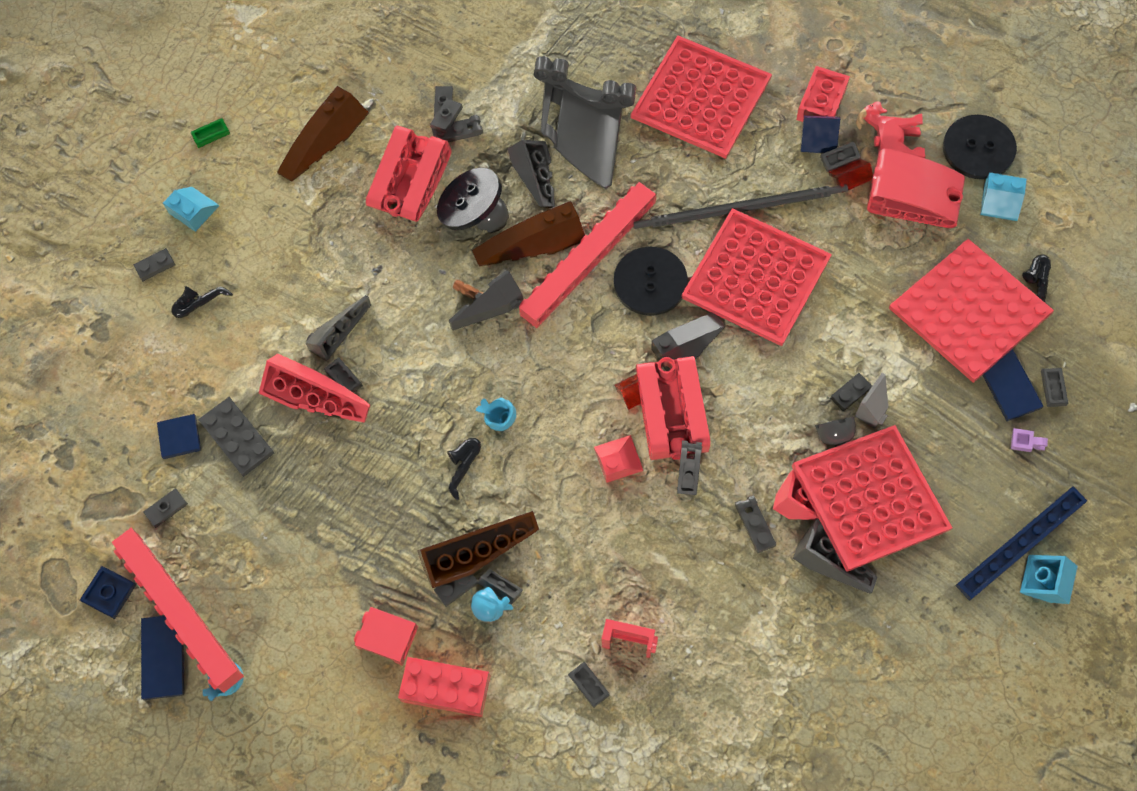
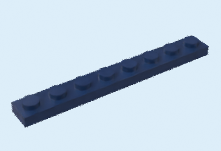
M1072 486L955 586L969 601L972 600L1083 506L1087 500Z

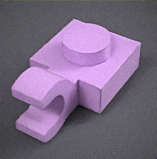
M1015 428L1012 431L1011 449L1031 452L1033 447L1037 450H1045V447H1047L1048 439L1034 437V431Z

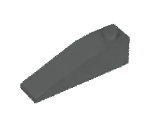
M520 140L509 147L507 150L514 169L540 208L555 207L554 189L550 184V179L552 178V172L549 171L551 156L546 141Z
M508 270L493 279L488 284L489 288L483 294L479 292L471 305L463 306L449 319L452 330L519 308L520 303L523 301V295Z
M365 295L318 327L314 333H311L306 340L309 351L327 362L371 307L369 297Z
M710 313L652 340L651 350L658 360L664 357L674 360L694 356L696 359L725 326L716 314ZM667 366L664 367V369H665L666 371H670V370H671V369H670L669 367H667Z
M814 520L798 543L793 559L812 571L866 593H873L877 576L867 565L846 572L820 520Z

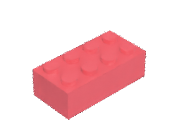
M407 657L398 698L404 703L482 717L491 676L488 671Z

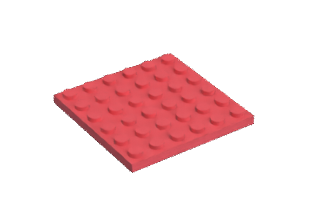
M677 35L633 109L631 118L726 159L771 80L772 74Z
M732 208L681 297L773 343L783 346L832 254Z
M969 239L963 242L889 306V309L973 383L1054 311Z
M896 425L799 460L791 465L846 572L952 529L950 522Z

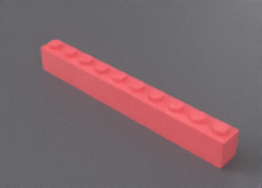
M640 182L635 187L632 186L628 190L627 195L618 200L615 208L612 211L609 210L605 214L604 219L594 225L592 232L588 236L585 235L576 248L571 249L568 257L557 264L553 273H549L545 277L544 282L533 289L531 296L520 303V316L535 328H538L632 229L633 222L639 221L656 203V194Z
M131 527L112 541L116 548L114 553L120 560H125L126 563L123 565L128 572H133L136 575L133 578L140 587L144 586L146 591L143 593L150 601L154 600L156 611L161 616L165 615L167 618L164 621L171 630H176L177 634L175 637L182 645L186 644L188 647L185 650L193 660L197 659L199 663L196 666L203 675L207 673L210 677L207 681L214 690L218 688L225 693L244 677L140 535Z

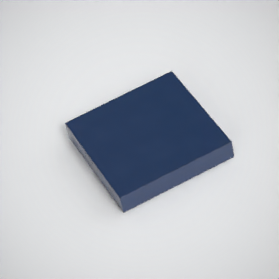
M804 115L800 152L826 153L836 149L841 118Z
M195 414L157 422L160 451L163 459L201 451Z
M101 566L79 601L115 619L137 584Z

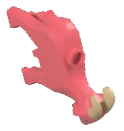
M879 101L868 105L858 114L856 120L858 129L862 128L861 124L865 120L877 131V136L874 138V146L878 147V154L882 149H890L925 158V148L916 147L914 150H911L904 144V136L920 137V127L916 126L923 124L922 114H917L911 118L882 116L880 114L886 113L887 110L882 108Z

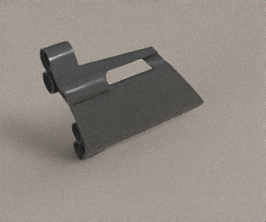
M537 57L533 75L544 83L540 132L544 137L549 138L553 142L554 148L576 169L602 188L607 189L612 185L622 108L634 105L636 86L632 83H623L620 86L617 82L608 80L603 83L602 91L568 79L569 63L565 59H555L552 62L548 57ZM550 102L560 106L557 132L551 125L547 124Z

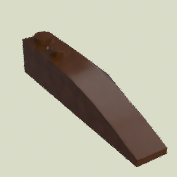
M337 86L300 132L277 173L291 182L307 171L311 164L315 161H320L324 154L328 151H333L341 141H346L369 112L351 93Z
M569 201L504 230L474 248L472 253L479 267L498 264L511 259L516 261L523 257L530 256V258L541 254L551 255L579 244L585 233L572 202Z
M531 511L417 550L430 585L432 588L472 575L510 548L537 532L539 527L534 512Z

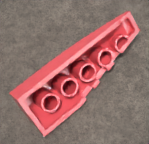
M276 354L266 362L259 394L292 409L298 410L301 408L306 409L308 412H321L324 415L341 416L343 419L363 423L366 421L370 404L336 381L280 354Z

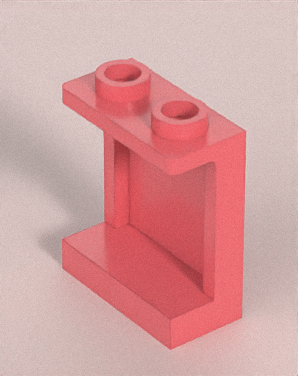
M370 607L369 612L366 611L362 618L363 626L361 630H358L354 637L355 646L357 649H364L403 666L418 630L417 624Z
M606 619L602 635V648L610 649L612 638L647 645V658H650L651 653L656 652L658 637L655 636L654 629Z

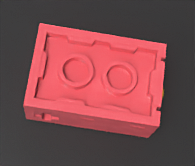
M816 66L799 106L796 120L803 122L804 115L836 117L850 76Z

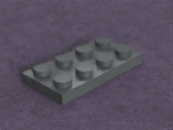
M230 397L198 419L243 477L274 454V451Z

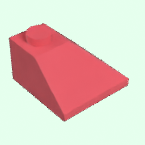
M631 435L594 447L606 483L643 471Z
M792 470L775 496L773 509L788 519H819L794 470Z

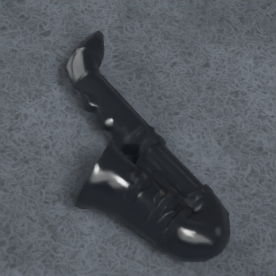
M1041 254L1033 259L1030 268L1023 272L1022 277L1031 284H1035L1037 278L1039 279L1037 287H1039L1037 289V296L1045 302L1051 260L1047 255Z
M185 286L183 294L174 302L171 313L176 318H183L220 294L225 296H233V294L224 287H217L202 296Z
M476 438L464 440L456 449L447 451L449 458L455 465L462 461L449 484V491L457 501L459 500L457 486L481 450V442Z

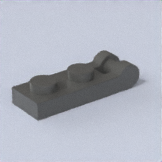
M473 115L469 119L455 121L447 133L432 129L433 136L448 142L479 136L483 133L482 126H480V117Z
M682 441L677 494L697 495L702 442L693 444L688 443V441ZM687 451L695 452V456L687 455Z
M754 495L747 497L745 501L739 500L735 502V507L757 554L775 547L776 542ZM751 507L753 512L747 514L745 509Z

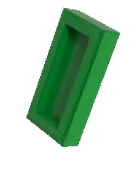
M223 118L190 132L198 148L230 134Z

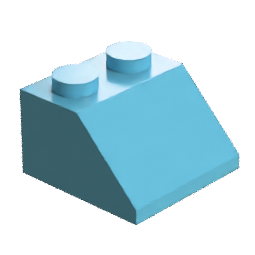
M989 173L984 183L980 215L1018 221L1025 196L1027 179Z
M193 187L174 190L163 202L170 215L195 232L219 207L217 203Z
M1028 555L1020 593L1049 603L1070 604L1078 566L1066 556Z

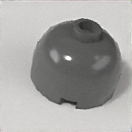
M500 198L493 211L483 221L476 224L478 229L493 233L504 228L509 219V212L505 202Z
M854 416L815 425L819 439L824 444L834 445L835 447L852 440L856 433Z

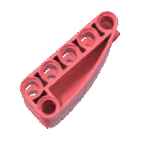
M397 125L393 130L366 197V206L387 212L394 217L400 216L418 222L427 208L449 161L451 147L448 141L433 136L430 138L417 136L413 130ZM397 203L396 208L390 209L391 205Z
M882 149L876 161L867 210L873 214L944 228H954L958 222L965 176L949 167L919 156Z
M694 356L674 360L664 357L659 362L636 364L650 460L664 458L680 460L682 441H688V443L693 444L702 442L701 453L709 452L710 435ZM667 366V367H669L671 370H670V371H664V370H662V367ZM687 451V455L695 454L693 451Z

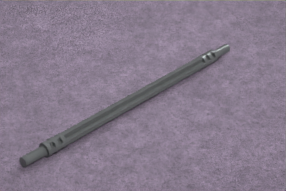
M847 184L834 187L824 186L651 217V219L633 222L634 229L650 226L654 228L728 215L732 208L739 212L830 197L831 194L848 192Z

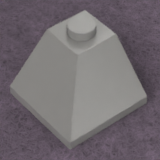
M881 373L864 397L855 417L874 429L878 424L882 425L888 417L885 414L888 409L886 375L884 373Z

